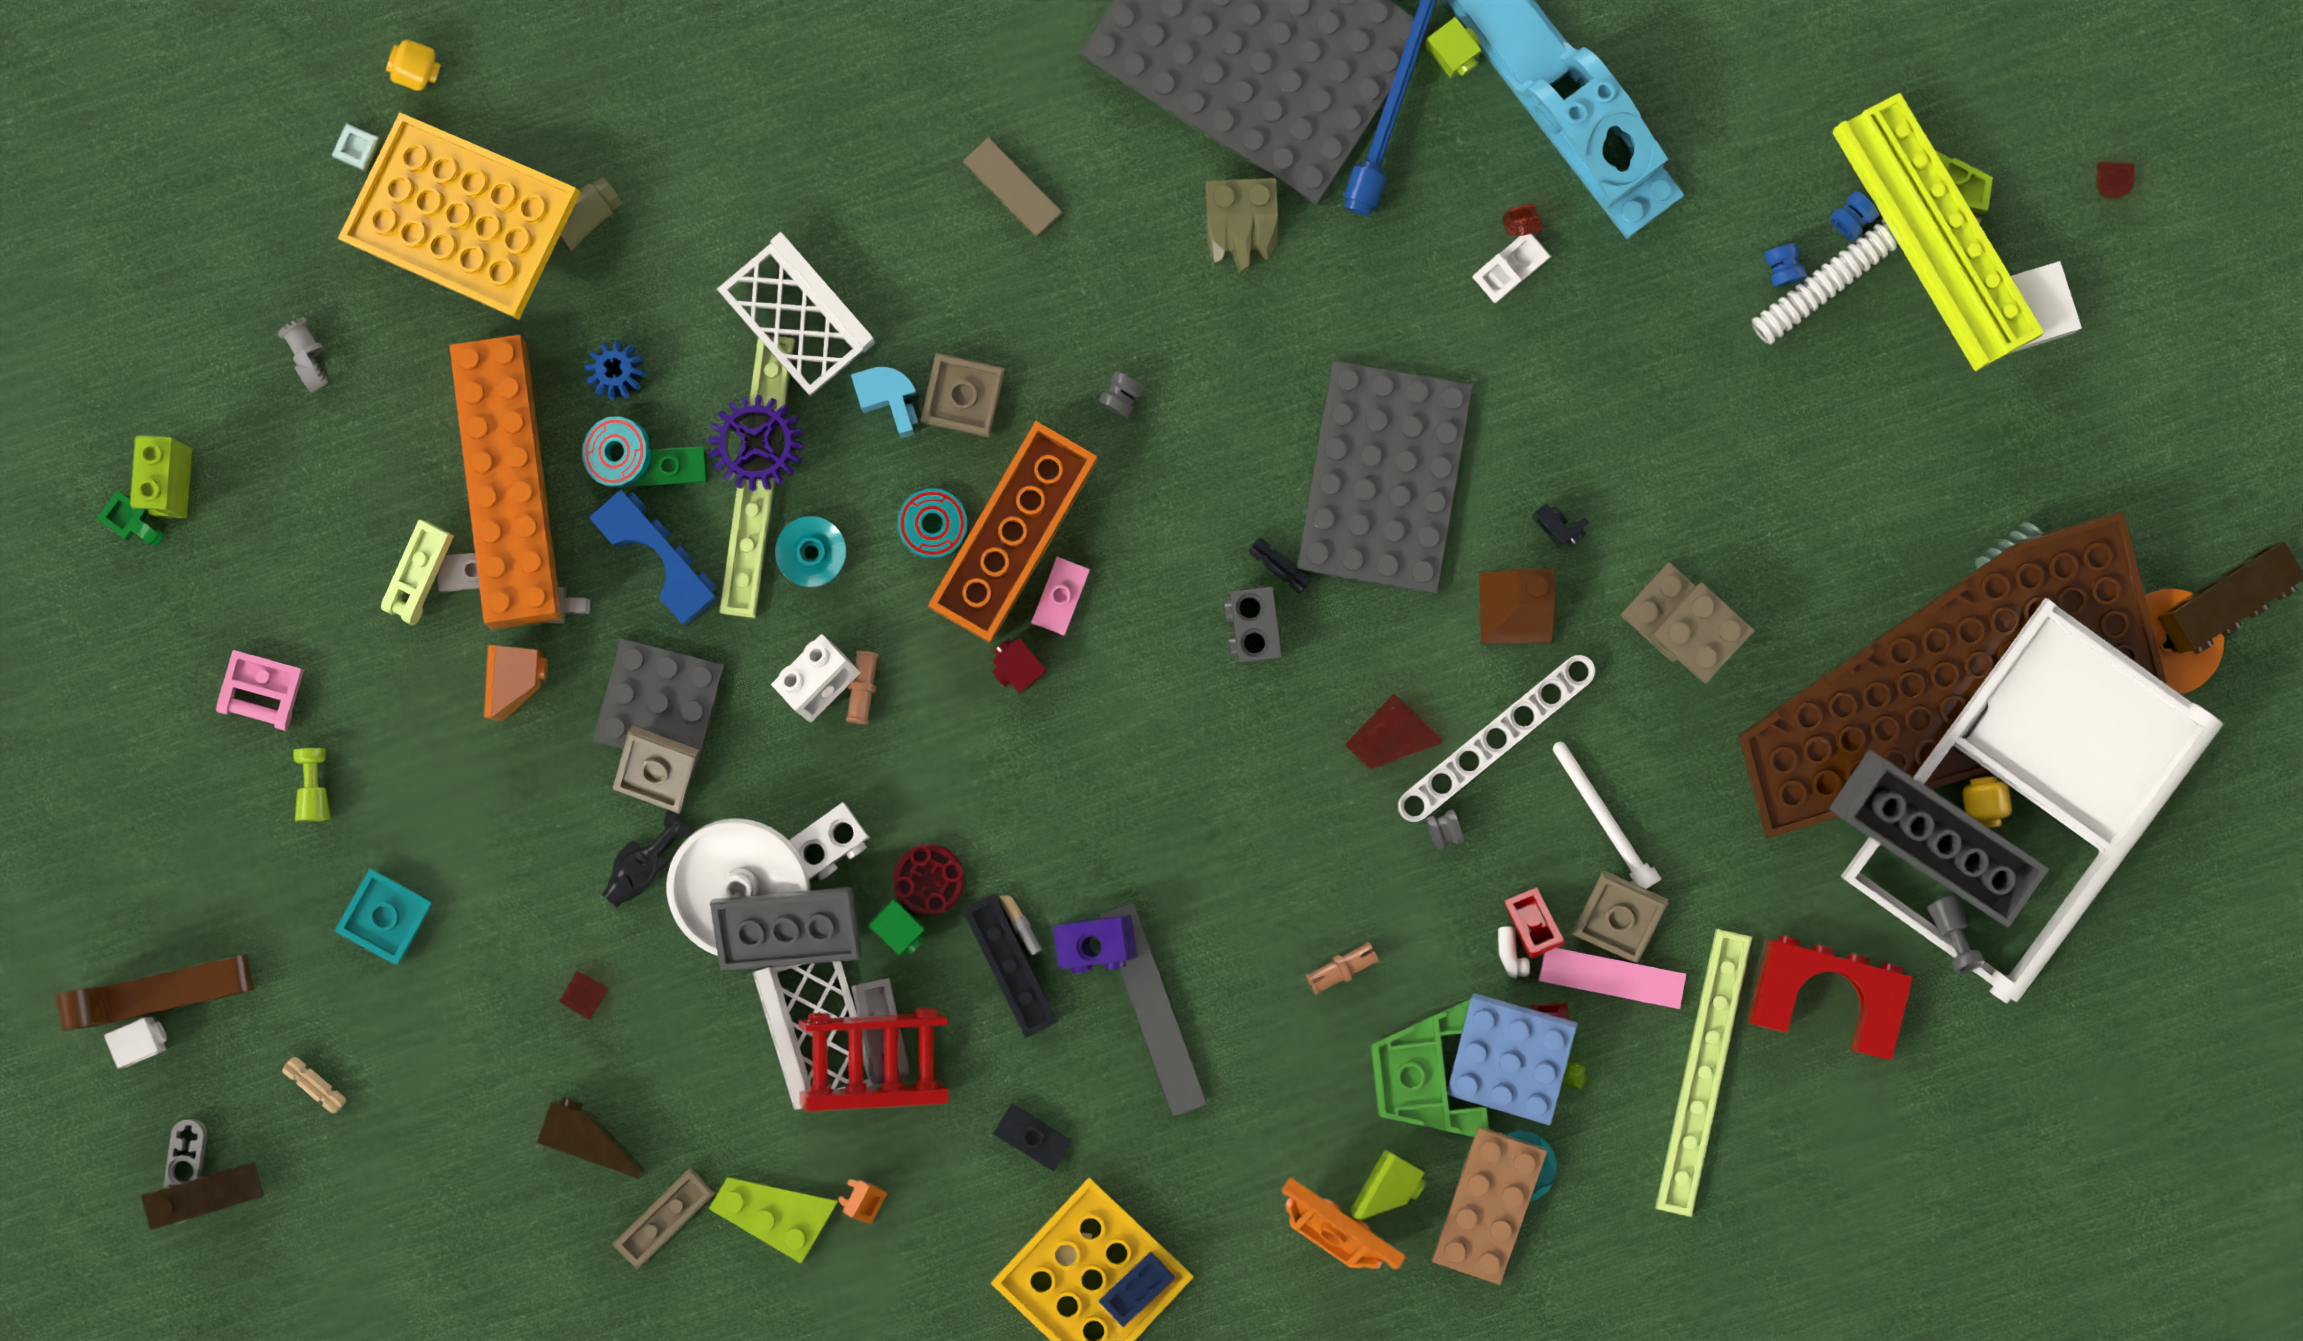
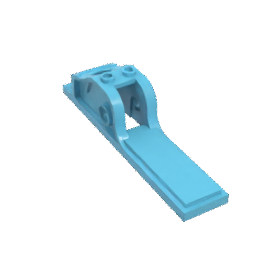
M1443 0L1464 29L1469 27L1475 32L1481 42V45H1479L1481 51L1626 239L1683 198V192L1663 168L1668 158L1658 142L1655 141L1640 117L1637 108L1621 85L1592 51L1585 47L1579 50L1574 49L1562 37L1534 0ZM1569 74L1576 84L1579 83L1582 88L1566 100H1563L1551 86ZM1609 128L1616 137H1621L1632 156L1630 166L1625 171H1618L1616 166L1610 165L1604 159L1602 148Z

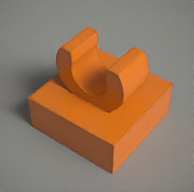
M848 1180L847 1184L852 1186L854 1191L849 1199L839 1197V1203L845 1206L842 1212L856 1220L872 1224L888 1192L861 1180Z

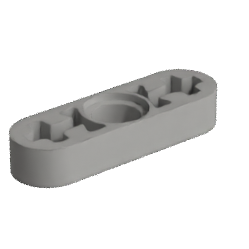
M182 1120L173 1127L164 1187L184 1182L180 1181L175 1175V1167L180 1161H187L192 1165L194 1172L190 1180L202 1177L207 1129L199 1120ZM189 1126H192V1132L196 1133L198 1138L190 1142L188 1152L196 1151V1157L187 1154L178 1156V1150H186L187 1144L186 1138L181 1137V1131L188 1130ZM185 1220V1221L178 1222V1223H175V1224H180V1223H183V1222H186V1221H189V1220Z

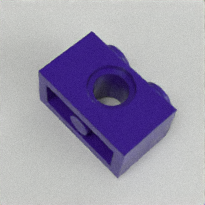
M1131 914L1066 922L1053 926L1059 969L1071 968L1072 974L1093 971L1092 965L1105 963L1106 970L1127 967L1126 961L1137 957ZM1092 936L1098 938L1101 942L1102 948L1099 954H1096L1090 948Z

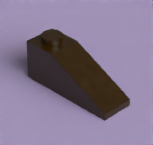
M563 1096L562 1101L555 1100L550 1103L537 1140L538 1144L637 1179L644 1175L645 1168L590 1111L582 1109V1102Z
M252 1162L154 1190L141 1195V1199L151 1231L264 1197V1192L256 1163Z

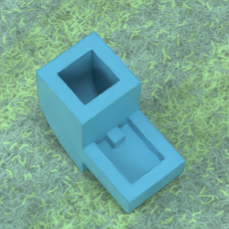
M875 367L851 374L863 413L890 405L900 437L903 438L915 434L912 425L918 423L913 404L905 405L904 400L917 397V393L911 381L903 373L889 367Z

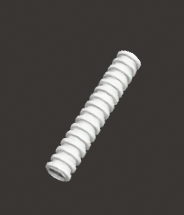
M1882 220V225L1876 224L1873 227V232L1867 231L1865 238L1859 237L1856 240V245L1850 244L1847 247V252L1842 250L1839 253V258L1833 257L1830 260V265L1824 264L1821 267V272L1816 270L1813 273V278L1807 277L1804 280V285L1799 283L1795 287V292L1790 290L1787 293V298L1781 297L1778 300V305L1774 303L1770 305V311L1764 310L1761 312V318H1753L1752 326L1758 336L1765 343L1773 344L1775 337L1780 338L1784 335V330L1790 331L1793 328V323L1799 324L1801 317L1807 318L1810 315V310L1816 311L1819 308V303L1824 305L1827 302V297L1833 298L1836 295V290L1842 291L1845 288V283L1850 285L1853 282V277L1859 278L1862 275V270L1868 271L1871 268V263L1876 265L1879 262V257L1885 258L1888 255V250L1893 252L1897 248L1896 244L1898 242L1885 220Z

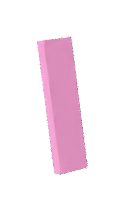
M1554 948L1543 954L1538 981L1680 1009L1686 974Z

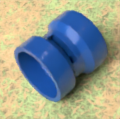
M1854 191L1846 199V205L1843 208H1837L1829 219L1842 235L1855 241L1862 234L1863 226L1871 224L1880 214L1876 206L1866 196L1858 191Z
M1798 243L1779 246L1764 253L1766 264L1772 268L1771 281L1773 287L1789 285L1808 277L1805 266L1799 262L1800 249Z

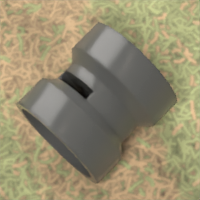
M1115 371L1110 379V388L1102 393L1098 403L1116 415L1128 419L1133 411V402L1141 397L1145 387L1133 378Z

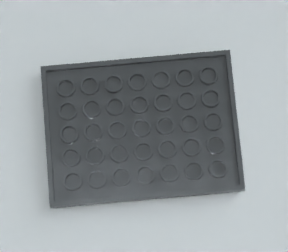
M1114 0L1080 52V55L1269 176L1276 178L1277 181L1318 205L1387 98L1415 17L1388 0ZM1428 26V28H1427L1425 37L1427 36L1428 32L1430 31V28H1431V27H1429V26Z

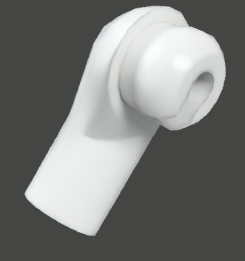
M1508 926L1499 928V956L1508 976L1517 979V976L1527 977L1530 973L1529 960L1525 957L1517 958L1516 929Z

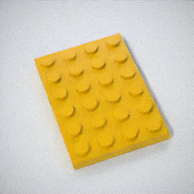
M399 113L338 239L519 320L581 191L571 185L403 113Z

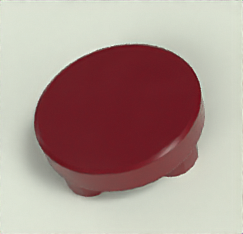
M935 844L917 845L908 850L899 859L893 874L894 891L900 902L912 912L921 915H937L949 910L961 897L965 884L964 870L958 858L950 850Z

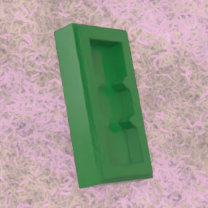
M705 447L651 450V460L647 471L635 482V487L707 483Z

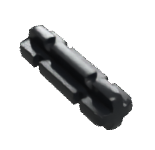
M1258 538L1250 547L1249 553L1258 561L1260 559L1264 561L1263 565L1284 582L1287 580L1290 583L1289 586L1297 593H1302L1310 584L1311 578L1302 570L1300 572L1297 571L1296 565L1276 549L1274 551L1270 549L1271 545L1264 539Z

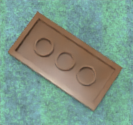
M1481 1126L1477 1127L1432 1256L1433 1263L1498 1285L1501 1284L1547 1153L1546 1148Z

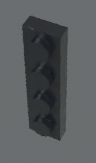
M995 894L963 909L962 911L1025 1038L1057 1023L1058 1021Z

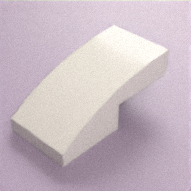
M1526 230L1472 277L1492 301L1497 303L1545 263L1551 255L1530 230Z

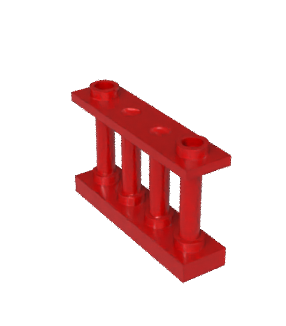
M930 1007L916 1008L915 1014L831 1018L830 1013L809 1014V1019L799 1020V1027L805 1032H813V1085H810V1091H799L800 1106L805 1111L948 1104V1089L942 1084H937V1079H934L933 1026L948 1025V1018L941 1013H937L936 1008ZM899 1027H919V1079L916 1080V1085L902 1086V1081H899ZM884 1028V1081L881 1082V1087H867V1083H863V1029ZM848 1030L849 1083L845 1084V1089H831V1085H828L827 1031Z

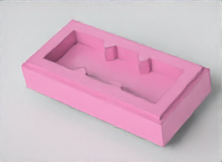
M1056 557L1031 624L1065 636L1090 569Z

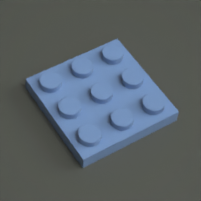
M1473 993L1447 1095L1551 1125L1578 1023Z

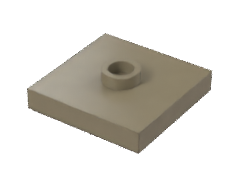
M936 353L920 422L990 438L1005 368Z
M632 725L628 731L613 790L680 813L685 802L699 750Z
M1602 870L1573 929L1572 935L1638 964L1668 904V899Z

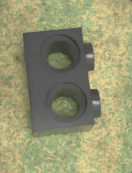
M1273 587L1230 592V601H1224L1226 623L1233 622L1235 636L1228 637L1231 658L1237 657L1238 665L1281 660L1282 655ZM1250 599L1257 602L1260 608L1259 614L1254 618L1244 617L1239 610V606L1243 601ZM1255 634L1263 639L1264 649L1261 652L1253 654L1245 649L1244 640L1249 635Z

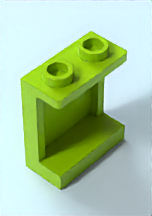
M137 436L134 447L131 507L149 509L148 515L153 517L187 518L193 448L169 437Z

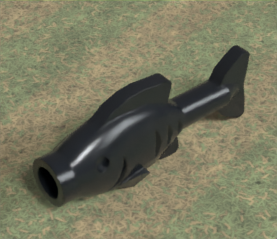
M666 811L664 818L665 830L650 846L641 848L635 840H632L616 856L607 888L602 893L616 908L623 902L633 899L651 887V882L656 877L657 872L667 865V861L660 857L661 854L676 838H688L695 832L691 827L681 822L673 811Z

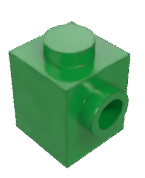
M893 900L868 925L898 955H902L905 951L910 955L913 954L925 941L921 935L926 929L896 900Z

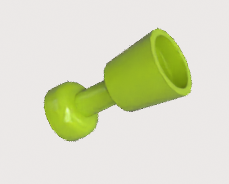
M326 748L293 750L294 761L297 764L303 765L304 788L297 790L295 822L331 820L326 788L319 787L318 764L325 761Z

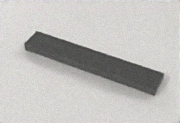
M1130 903L1100 914V917L1131 914L1137 957L1127 960V967L1119 969L1174 1117L1207 1104L1134 903Z

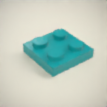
M369 868L334 931L398 966L434 902L378 871Z

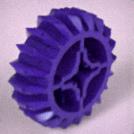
M757 395L755 406H751L748 397L744 396L742 397L744 408L738 409L737 405L732 401L729 403V408L733 411L732 415L728 416L723 411L718 413V416L725 422L723 426L718 423H712V430L720 433V435L708 437V442L712 445H719V448L711 450L709 456L711 458L722 457L714 467L717 471L729 468L723 477L727 482L737 475V488L742 489L746 480H749L750 490L756 492L758 481H762L764 489L768 491L771 489L770 478L774 477L775 481L782 485L784 480L780 476V472L784 470L788 475H794L795 471L788 463L790 461L796 464L801 463V457L793 454V450H804L805 445L802 442L794 441V439L803 436L804 433L801 428L791 430V427L797 424L798 418L794 415L784 419L789 412V408L786 405L780 407L776 412V399L771 398L767 406L763 407V397ZM751 416L770 418L767 423L763 422L761 426L755 429L747 428L740 423L743 419ZM779 425L782 427L785 435V447L781 456L770 445L771 439L775 434L774 431ZM732 431L742 439V447L737 453L739 456L734 462H732L728 452V440ZM743 433L755 439L764 436L765 439L761 441L770 454L758 448H754L752 451L748 450L751 444ZM757 458H764L773 464V466L762 471H747L743 469L746 464L749 465Z

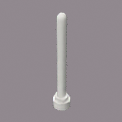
M1563 742L1555 743L1553 752L1630 868L1631 883L1647 889L1662 878L1654 867L1650 868L1648 863L1643 864L1566 744Z

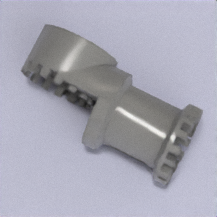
M302 317L299 320L296 319L295 322L294 320L291 321V326L286 324L285 327L279 330L278 335L280 339L287 341L295 355L293 357L296 363L295 369L304 385L313 393L327 385L329 381L326 380V376L323 378L325 374L321 372V367H318L319 364L314 359L323 350V346L321 343L315 342L306 327L308 321L305 317Z

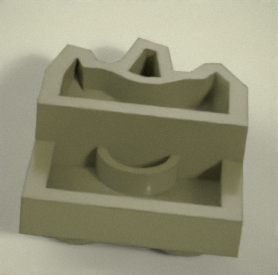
M1276 178L1205 181L1207 244L1213 263L1222 262L1225 254L1230 253L1234 257L1240 274L1250 269L1252 252H1258L1263 259L1269 260L1278 245Z

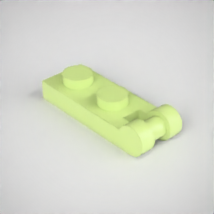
M418 520L381 603L383 611L391 615L397 613L404 622L410 625H415L420 620L423 613L422 606L454 535L427 521ZM404 592L410 594L407 603L402 598Z

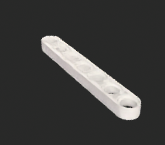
M1576 655L1561 664L1406 791L1398 802V811L1401 817L1406 821L1418 822L1436 810L1594 679L1595 666L1593 662L1586 656ZM1573 662H1583L1587 666L1588 676L1584 681L1577 682L1569 676V666ZM1546 684H1554L1559 687L1561 697L1557 703L1548 704L1542 699L1541 691ZM1526 706L1532 710L1534 718L1529 726L1523 727L1515 722L1514 712L1518 707ZM1491 729H1501L1505 733L1506 743L1502 748L1494 749L1488 745L1486 736ZM1472 751L1477 754L1479 764L1474 771H1465L1459 765V757L1463 752ZM1443 773L1450 777L1452 786L1447 793L1439 794L1433 790L1431 782L1436 774ZM1418 796L1423 800L1424 810L1419 816L1413 817L1406 813L1404 803L1408 797Z

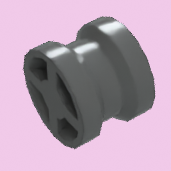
M1453 809L1445 811L1444 816L1438 818L1434 816L1425 818L1437 852L1445 849L1447 844L1455 843L1458 845L1464 843L1463 833Z

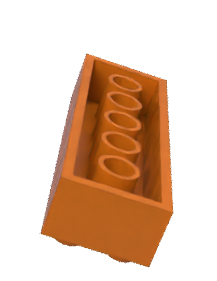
M1035 421L929 602L928 607L992 644L1097 464V456Z

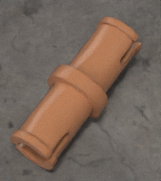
M856 651L855 667L861 673L848 685L851 695L846 721L868 725L872 694H876L877 686L873 684L879 654L869 651Z
M1367 942L1365 945L1342 957L1337 955L1332 958L1333 962L1310 974H1306V979L1309 985H1312L1314 994L1318 995L1323 990L1342 980L1346 983L1352 980V975L1374 963H1378V957L1375 951L1372 952L1371 944Z

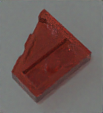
M1392 694L1344 746L1371 770L1440 745L1443 740L1395 694Z

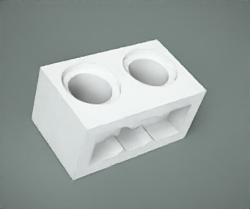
M842 802L790 839L789 842L800 854L807 869L809 879L818 876L821 881L838 869L835 863L845 855L851 860L867 848L864 842L870 837L846 803ZM842 823L850 824L854 831L851 841L845 844L839 843L834 835L836 827ZM812 844H819L824 849V858L818 864H810L805 856L806 850Z

